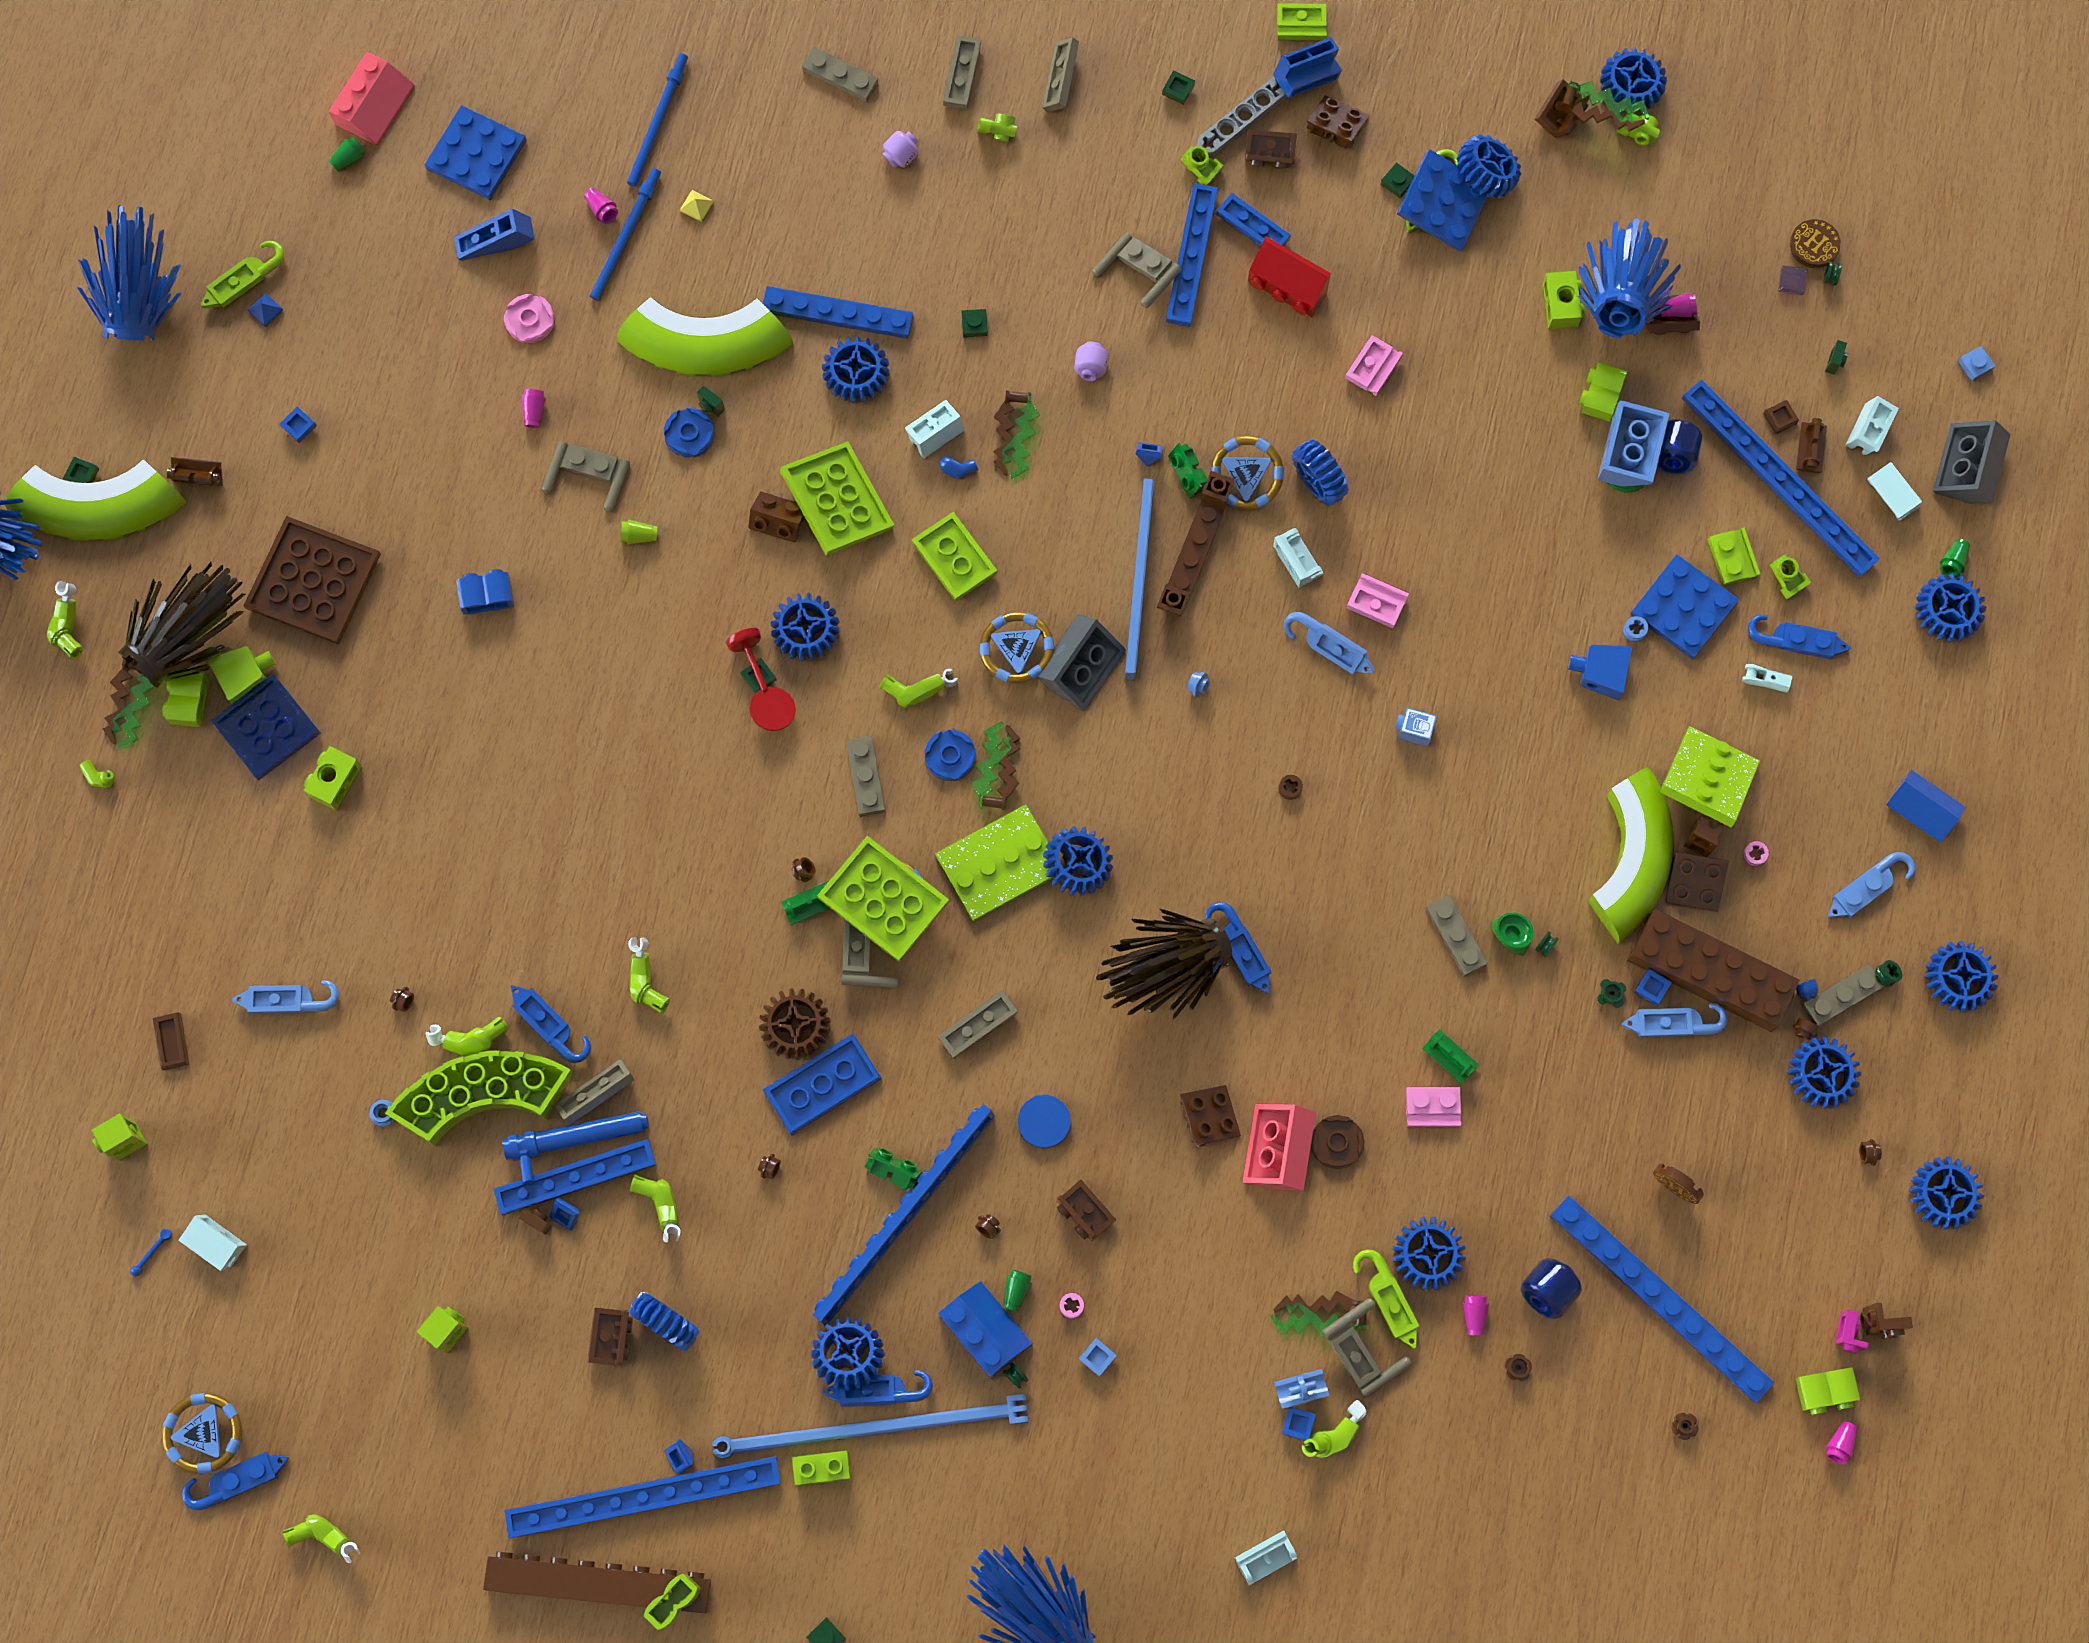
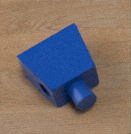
M1590 645L1585 657L1570 656L1568 670L1582 673L1580 686L1615 700H1620L1625 689L1632 647Z

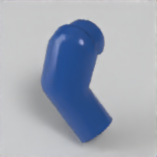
M945 456L939 462L941 470L955 479L978 471L974 459L961 464L951 457Z

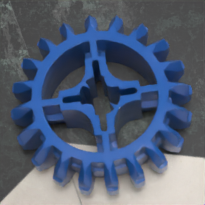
M1636 47L1632 49V52H1629L1626 48L1621 54L1616 51L1613 58L1609 57L1602 68V75L1600 77V84H1602L1601 92L1606 93L1605 100H1613L1612 107L1617 104L1620 105L1621 112L1625 108H1629L1631 113L1635 111V108L1640 112L1644 111L1645 107L1651 109L1654 103L1660 101L1662 94L1665 92V85L1667 83V77H1665L1666 68H1660L1661 60L1654 61V54L1647 56L1646 49L1641 53L1637 52ZM1636 75L1635 81L1631 86L1630 84L1633 79V76Z
M1480 134L1477 137L1473 136L1463 144L1456 158L1458 160L1457 167L1461 169L1460 175L1466 178L1465 183H1470L1472 189L1476 188L1479 190L1480 195L1485 193L1489 198L1491 196L1499 198L1509 194L1516 187L1521 176L1519 170L1521 165L1517 163L1518 157L1513 156V150H1509L1506 147V143H1500L1498 138L1492 139L1490 135L1485 137Z
M857 336L856 341L851 342V338L847 337L846 344L838 340V348L830 347L831 355L825 354L824 360L826 363L822 364V370L824 371L822 374L823 380L827 381V389H833L832 393L835 397L841 394V400L843 401L851 397L853 404L856 402V398H860L861 402L864 403L866 401L865 396L868 395L871 399H874V391L881 393L883 391L881 385H887L888 380L886 376L890 375V369L887 368L889 360L885 358V351L879 350L877 343L871 345L869 338L861 342V338ZM861 355L871 359L875 365H870V362L863 361ZM851 356L850 359L842 361L846 357ZM858 362V372H856L854 378L853 368H856V363ZM837 375L848 378L851 384L843 382ZM869 379L867 382L860 384L863 380Z
M1311 439L1300 444L1293 451L1292 460L1293 465L1296 467V472L1300 475V479L1304 482L1305 486L1321 503L1329 506L1339 502L1348 494V481L1340 468L1341 466L1338 465L1336 458H1333L1330 451H1327L1320 442Z
M1952 573L1947 576V579L1942 574L1937 577V580L1932 578L1928 581V585H1923L1920 589L1922 593L1916 596L1918 603L1914 609L1920 611L1916 615V619L1924 620L1921 628L1928 627L1930 629L1928 635H1932L1935 632L1937 633V641L1945 636L1947 642H1952L1954 637L1959 642L1964 639V636L1967 638L1971 637L1973 631H1977L1980 628L1979 623H1982L1985 619L1982 613L1986 611V606L1981 605L1985 601V597L1977 596L1980 588L1973 589L1971 587L1973 580L1968 581L1966 584L1963 582L1964 576H1959L1955 580ZM1933 596L1935 597V603L1938 606V611L1936 613L1934 612L1932 607ZM1965 603L1969 611L1968 620L1965 618L1966 613L1963 610ZM1956 604H1958L1955 608H1952V609H1950V610L1947 609L1946 611H1944V610L1946 609V607L1949 608V607H1953V606H1955ZM1942 620L1949 621L1951 624L1945 623Z
M798 593L796 601L788 597V605L780 603L779 609L781 612L774 611L773 616L776 620L770 623L771 627L774 628L771 631V635L776 638L774 641L775 645L781 646L782 654L789 652L790 659H794L799 654L801 662L804 661L806 655L809 656L810 661H813L814 654L818 653L819 657L823 658V649L831 652L832 647L830 643H837L835 635L840 633V628L836 626L840 623L839 618L834 617L836 614L835 608L829 609V601L821 603L822 599L819 595L814 600H812L810 593H807L806 599H802L801 594ZM806 611L816 612L823 618L810 617ZM798 613L797 619L786 626L789 618ZM803 618H805L809 628L807 630L808 636L805 635V631L802 628V625H804ZM822 629H825L823 635L815 642H812L813 636L818 632H822ZM787 636H792V638L799 637L804 640L805 644L795 643Z
M1076 826L1071 827L1070 831L1066 828L1062 829L1060 835L1055 834L1052 837V841L1047 843V850L1043 853V858L1047 859L1044 861L1043 867L1050 869L1047 871L1046 877L1055 878L1052 881V886L1059 883L1062 885L1060 892H1064L1068 888L1070 896L1074 895L1076 891H1078L1080 896H1084L1087 891L1093 894L1096 888L1101 889L1104 886V881H1108L1110 878L1108 872H1111L1113 869V865L1109 863L1112 861L1113 855L1106 854L1110 850V846H1102L1104 837L1097 840L1094 837L1096 835L1095 831L1087 834L1086 827H1082L1080 832H1078ZM1060 852L1063 854L1062 858L1066 862L1065 868L1062 867L1060 862ZM1091 855H1093L1096 861V870L1093 868L1094 865L1090 860ZM1084 856L1080 864L1076 863L1074 866H1072L1076 859L1080 860ZM1072 874L1079 875L1081 878L1074 877Z
M1963 941L1957 942L1956 946L1953 942H1949L1946 948L1943 946L1937 949L1938 954L1933 953L1930 956L1932 962L1926 964V968L1931 972L1926 973L1924 978L1932 980V982L1926 985V988H1934L1935 990L1931 998L1940 996L1942 999L1939 1001V1005L1943 1006L1948 1002V1007L1951 1011L1957 1006L1959 1012H1965L1967 1008L1970 1011H1974L1977 1009V1005L1980 1007L1984 1006L1986 1000H1990L1993 997L1991 991L1996 990L1997 985L1992 981L1997 980L1999 976L1991 973V971L1997 968V965H1989L1988 963L1991 955L1983 957L1981 954L1984 948L1980 947L1975 951L1974 943H1969L1965 947ZM1956 957L1953 970L1943 972L1946 960ZM1969 961L1976 967L1977 970L1971 968V966L1969 965ZM1976 981H1980L1977 993L1967 996L1970 983L1973 984ZM1946 983L1952 985L1954 992L1947 987Z
M1822 1037L1820 1043L1816 1038H1812L1810 1044L1807 1042L1801 1044L1802 1050L1796 1049L1793 1052L1796 1058L1789 1060V1063L1795 1067L1787 1070L1789 1075L1795 1076V1078L1789 1080V1084L1798 1085V1088L1794 1090V1094H1799L1802 1091L1804 1093L1801 1099L1803 1102L1811 1098V1107L1817 1106L1820 1101L1822 1109L1828 1108L1829 1103L1833 1108L1839 1106V1102L1842 1104L1848 1102L1847 1096H1854L1855 1091L1853 1088L1860 1086V1082L1854 1079L1861 1076L1860 1071L1854 1070V1068L1860 1065V1062H1852L1851 1058L1855 1055V1052L1852 1051L1847 1054L1845 1052L1847 1044L1837 1047V1039H1833L1829 1044L1827 1037ZM1823 1053L1831 1055L1839 1063H1831L1828 1060L1827 1055H1823ZM1813 1054L1815 1059L1812 1061L1814 1068L1805 1074V1063L1808 1057ZM1823 1068L1828 1072L1833 1071L1827 1077L1821 1074L1815 1075ZM1843 1072V1084L1836 1092L1834 1087L1836 1085L1835 1076ZM1809 1082L1818 1083L1822 1091L1826 1093L1816 1090Z
M1940 1157L1933 1159V1163L1927 1161L1924 1163V1168L1920 1167L1916 1170L1919 1177L1914 1176L1911 1178V1182L1916 1186L1909 1188V1192L1916 1194V1197L1910 1199V1202L1913 1204L1918 1202L1919 1207L1914 1211L1916 1213L1922 1211L1925 1213L1922 1217L1924 1222L1932 1218V1227H1937L1941 1223L1943 1230L1949 1229L1950 1225L1953 1229H1958L1960 1223L1964 1226L1970 1223L1969 1218L1974 1219L1977 1217L1975 1210L1982 1208L1981 1203L1976 1200H1981L1985 1196L1977 1192L1978 1189L1983 1187V1184H1975L1974 1179L1978 1178V1174L1970 1175L1968 1173L1971 1170L1970 1165L1961 1168L1962 1161L1960 1159L1952 1163L1951 1157H1946L1943 1161ZM1942 1172L1939 1185L1927 1187L1930 1178L1935 1173ZM1955 1177L1962 1183L1964 1189L1956 1185ZM1947 1188V1192L1950 1191V1194L1953 1196L1946 1198V1195L1939 1191ZM1929 1198L1936 1200L1938 1210L1932 1205ZM1965 1199V1204L1961 1211L1957 1214H1951V1208H1954L1955 1200Z
M1425 1217L1420 1218V1226L1412 1220L1410 1222L1412 1231L1404 1226L1401 1231L1406 1237L1397 1235L1395 1238L1402 1246L1395 1245L1392 1249L1395 1252L1401 1253V1255L1393 1257V1262L1402 1261V1265L1396 1268L1397 1272H1401L1404 1269L1408 1272L1404 1275L1403 1280L1407 1281L1411 1276L1414 1277L1413 1287H1416L1419 1281H1423V1290L1428 1289L1429 1282H1431L1433 1290L1439 1289V1280L1444 1287L1448 1286L1449 1281L1446 1276L1455 1281L1457 1275L1453 1270L1458 1272L1463 1270V1267L1457 1261L1463 1262L1466 1260V1256L1458 1254V1252L1466 1249L1465 1245H1456V1242L1460 1241L1462 1236L1457 1235L1453 1238L1451 1234L1456 1228L1452 1226L1446 1231L1444 1229L1447 1223L1445 1220H1442L1439 1226H1436V1217L1430 1219L1429 1225H1427ZM1429 1232L1442 1237L1448 1246L1435 1244ZM1421 1233V1248L1408 1253L1410 1240L1415 1235ZM1426 1246L1429 1247L1430 1251L1438 1252L1432 1257V1262L1428 1256L1420 1255L1422 1252H1425ZM1450 1254V1262L1447 1269L1437 1274L1438 1258ZM1410 1261L1422 1262L1429 1275L1416 1270Z
M641 1292L634 1299L631 1308L628 1310L632 1317L681 1350H688L699 1334L698 1327L646 1292Z
M849 1317L846 1318L844 1324H841L840 1320L836 1319L835 1327L826 1324L827 1333L819 1331L817 1335L820 1340H813L812 1344L815 1349L811 1351V1358L815 1360H813L812 1366L814 1369H818L816 1373L819 1378L824 1377L826 1385L834 1381L833 1385L836 1390L840 1388L841 1384H844L847 1391L850 1390V1384H855V1387L860 1389V1382L864 1381L866 1384H869L871 1382L869 1375L877 1377L878 1370L876 1368H882L883 1361L880 1359L885 1356L884 1350L881 1349L883 1341L882 1339H877L879 1337L877 1330L871 1331L869 1323L862 1326L859 1318L854 1324H851ZM845 1337H854L855 1339L847 1340ZM835 1343L837 1350L831 1355L832 1358L827 1361V1351ZM869 1347V1356L861 1365L859 1357L864 1353V1349ZM842 1368H849V1369H851V1370H850V1371H841L840 1369H842Z

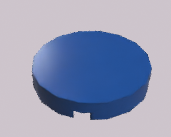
M686 408L685 410L674 412L667 419L664 426L665 441L669 449L676 455L685 458L697 457L705 453L711 447L715 437L714 426L710 417L702 410L696 408Z
M955 729L936 733L928 741L925 748V763L929 771L937 778L945 781H957L966 777L976 762V749L972 740L965 733Z
M1034 1096L1026 1101L1020 1109L1018 1116L1019 1131L1023 1139L1033 1147L1042 1149L1054 1147L1060 1144L1069 1133L1071 1125L1069 1111L1065 1104L1054 1096Z

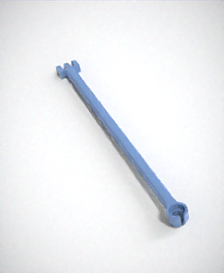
M1026 1395L1006 1396L1007 1404L738 1439L720 1436L714 1440L712 1447H718L719 1443L726 1442L728 1448L725 1452L714 1449L713 1453L717 1457L725 1459L738 1452L1009 1417L1010 1424L1029 1422L1028 1416L1017 1417V1412L1027 1411V1405L1016 1406L1015 1401L1021 1402L1026 1400Z

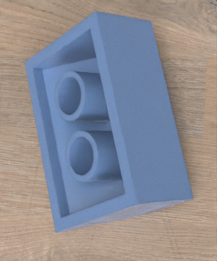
M1620 400L1613 413L1597 480L1621 487L1652 484L1670 413Z

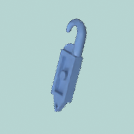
M1293 612L1286 617L1284 630L1291 639L1295 638V634L1291 631V623L1298 621L1309 628L1306 639L1313 650L1351 674L1355 672L1373 673L1375 671L1366 655L1367 650L1331 627L1319 623L1302 612Z
M1894 852L1885 857L1832 897L1834 901L1828 918L1844 916L1850 918L1889 889L1893 884V875L1889 868L1898 861L1905 862L1908 865L1909 871L1905 878L1909 880L1915 872L1913 859L1903 852Z
M323 980L321 984L330 988L331 996L326 1001H313L311 991L302 985L249 986L248 990L234 997L232 1001L247 1009L249 1014L320 1012L330 1010L336 1005L339 999V991L334 983Z
M1710 1003L1709 1008L1717 1010L1720 1014V1020L1716 1024H1703L1700 1014L1691 1008L1638 1009L1637 1014L1622 1022L1621 1026L1637 1033L1639 1038L1711 1035L1720 1033L1726 1028L1728 1015L1722 1006L1715 1003Z

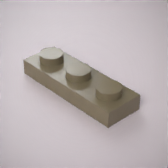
M957 35L943 98V106L967 110L981 48V39Z
M1073 37L1055 42L1042 109L1047 112L1066 107L1079 41Z
M815 47L802 65L804 72L866 103L878 85V78Z
M872 736L846 740L859 816L885 812Z
M1450 895L1426 906L1425 909L1463 977L1488 964Z
M1869 964L1818 994L1815 998L1803 1003L1801 1006L1812 1023L1820 1026L1884 986L1877 980L1875 971Z
M1002 990L940 1034L938 1039L952 1058L955 1059L1015 1016L1018 1011Z
M619 1059L554 1106L566 1124L570 1126L635 1079L622 1060Z

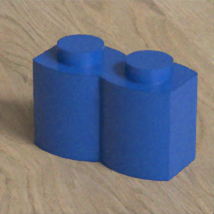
M494 569L483 576L469 573L457 579L460 609L463 614H477L488 610L514 607L508 572Z

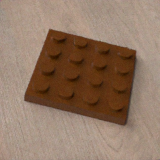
M286 516L243 606L249 611L339 645L381 553L373 548Z

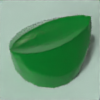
M1515 912L1506 913L1493 920L1491 928L1497 939L1510 951L1525 956L1534 935L1530 921L1522 914Z

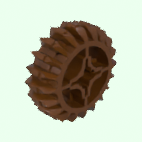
M791 988L789 989L790 996L785 997L784 992L780 991L779 996L781 1000L777 1001L775 997L770 998L771 1003L774 1005L773 1007L764 1005L763 1009L769 1015H760V1020L767 1023L759 1025V1029L763 1032L768 1031L761 1038L763 1041L770 1040L767 1044L769 1050L777 1046L775 1050L777 1056H780L785 1050L786 1059L789 1060L792 1052H795L796 1059L800 1060V1052L804 1051L806 1056L810 1057L809 1049L811 1047L817 1052L820 1050L816 1043L817 1041L826 1043L827 1040L821 1033H830V1028L823 1025L831 1023L830 1017H822L828 1013L827 1007L820 1008L823 1004L821 999L813 1002L814 993L810 992L804 998V989H800L798 996H795L794 989ZM797 1005H803L811 1009L816 1018L800 1015ZM789 1006L788 1015L783 1019H778V1022H774L778 1013ZM794 1014L798 1022L802 1023L801 1026L798 1025L799 1028L796 1029V1035L791 1025H788L792 1023L791 1020L794 1019ZM812 1026H816L813 1034L807 1040L801 1042L802 1033L807 1029H812ZM780 1030L781 1032L790 1033L793 1044L781 1041L774 1031Z

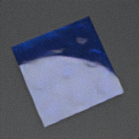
M271 674L210 720L258 781L321 734L274 674Z

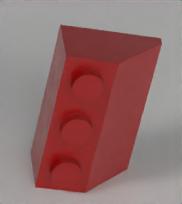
M1266 236L1251 265L1248 281L1254 288L1270 293L1278 302H1285L1291 305L1297 313L1312 317L1327 295L1331 273Z

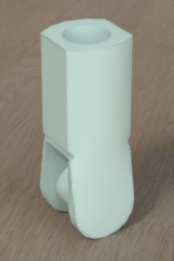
M1746 664L1745 669L1747 673L1742 678L1744 683L1785 693L1789 691L1792 680L1791 675L1768 670L1754 664ZM1757 674L1763 675V680L1756 678Z

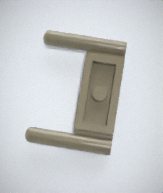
M1125 233L1093 268L1092 273L1096 277L1101 276L1118 257L1120 261L1156 283L1141 300V305L1148 308L1182 269L1178 264L1172 263L1167 257Z
M559 441L541 490L545 494L551 493L560 468L602 482L612 483L604 504V510L612 512L630 462Z
M845 920L841 985L899 987L900 980L897 977L869 976L870 939Z
M1368 1298L1322 1330L1364 1398L1412 1365L1409 1357H1403L1381 1373V1370L1359 1335L1351 1326L1354 1321L1375 1307V1302L1371 1298Z

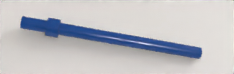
M683 53L679 54L674 68L670 69L666 78L668 81L627 180V184L636 187L675 89L677 85L681 84L684 75L682 72L688 60V56Z
M652 169L646 183L642 184L638 191L639 197L590 294V297L596 301L599 300L647 201L651 200L655 193L654 187L661 175V171L658 169Z

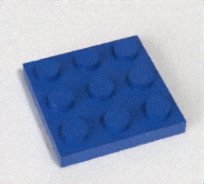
M461 105L424 165L427 170L491 200L527 140L525 135Z
M1429 149L1424 154L1397 215L1460 251L1469 237L1487 195L1485 193L1480 195L1479 190L1476 188L1472 189L1470 183H1465L1466 178L1460 175L1461 169L1456 164Z
M1676 554L1630 615L1645 619L1648 628L1693 660L1736 605L1739 598Z

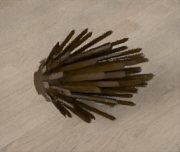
M210 562L202 572L196 573L181 591L188 581L187 574L192 568L190 563L170 594L162 601L145 630L144 628L162 586L161 581H158L154 590L156 582L153 578L136 628L135 623L139 602L135 599L133 612L131 611L126 643L118 653L139 674L147 677L154 687L158 688L166 680L199 674V672L209 670L210 666L207 664L193 668L189 667L232 650V648H225L226 646L221 644L216 647L211 646L183 659L204 646L206 641L233 623V620L243 614L244 611H236L215 626L227 616L226 611L246 595L241 593L232 601L233 597L231 595L243 582H237L235 577L231 579V576L228 575L230 573L229 568L223 570V565H221L209 576L206 572L212 566Z
M1160 909L1163 914L1169 915L1162 916L1166 921L1131 919L1134 923L1144 924V926L1136 927V930L1178 933L1166 936L1120 940V944L1110 947L1119 952L1146 946L1151 947L1102 961V966L1109 964L1111 967L1124 963L1128 964L1098 974L1096 979L1104 980L1108 978L1110 979V986H1114L1108 994L1103 995L1104 999L1107 1000L1113 997L1118 999L1126 996V998L1113 1004L1112 1008H1118L1127 1002L1133 1003L1156 991L1155 995L1129 1010L1127 1015H1132L1143 1007L1144 1011L1149 1009V1013H1153L1196 977L1191 985L1171 1005L1170 1011L1174 1010L1186 997L1173 1014L1174 1020L1195 995L1196 997L1190 1005V1011L1195 1008L1203 993H1205V997L1208 996L1220 970L1230 965L1227 961L1228 957L1232 956V947L1226 931L1220 932L1216 925H1214L1217 922L1214 919L1207 918L1199 921Z

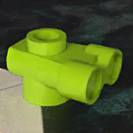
M1628 112L1621 122L1629 120L1631 123L1644 119L1645 124L1628 132L1626 126L1619 130L1617 129L1616 132L1625 137L1635 138V142L1639 145H1652L1658 138L1660 130L1657 129L1658 121L1655 117L1651 115L1639 117Z
M996 113L995 121L980 118L977 132L995 134L994 139L1008 142L1009 137L1015 138L1017 126H1014L1016 117Z
M1191 146L1181 158V161L1198 177L1197 181L1202 185H1208L1224 166L1217 159H1210L1207 150L1201 146Z
M1786 554L1769 564L1782 586L1780 591L1786 599L1812 583L1806 573L1802 574L1799 571L1797 561L1787 557ZM1781 566L1786 569V574L1782 572Z

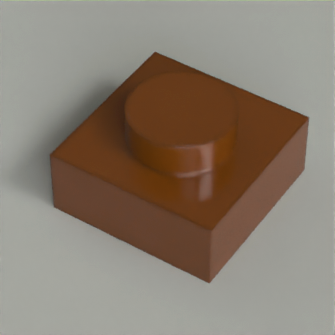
M524 1209L519 1217L523 1222L545 1235L551 1228V1225L546 1222L548 1217L536 1209L532 1213Z

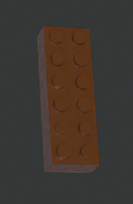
M1654 909L1648 916L1627 960L1646 971L1651 969L1671 981L1672 984L1711 1003L1718 1004L1725 1010L1770 1032L1779 1026L1800 981L1657 909Z

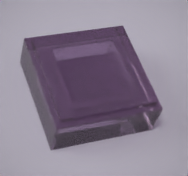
M1783 265L1780 272L1778 292L1803 295L1808 269Z

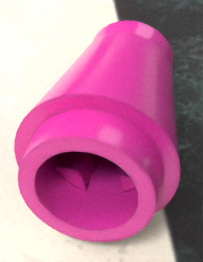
M590 188L586 191L584 198L596 219L605 224L612 222L618 215L616 204L596 188Z
M1689 293L1679 295L1669 299L1660 306L1661 309L1666 305H1672L1670 309L1661 313L1662 317H1692L1691 315L1698 314L1695 294L1689 295Z
M536 389L523 390L521 403L524 426L531 428L539 427L546 401L543 391Z
M1465 1296V1302L1462 1305L1468 1335H1484L1489 1309L1487 1296Z
M1843 1421L1826 1446V1457L1835 1463L1846 1465L1853 1456L1858 1427L1850 1422Z

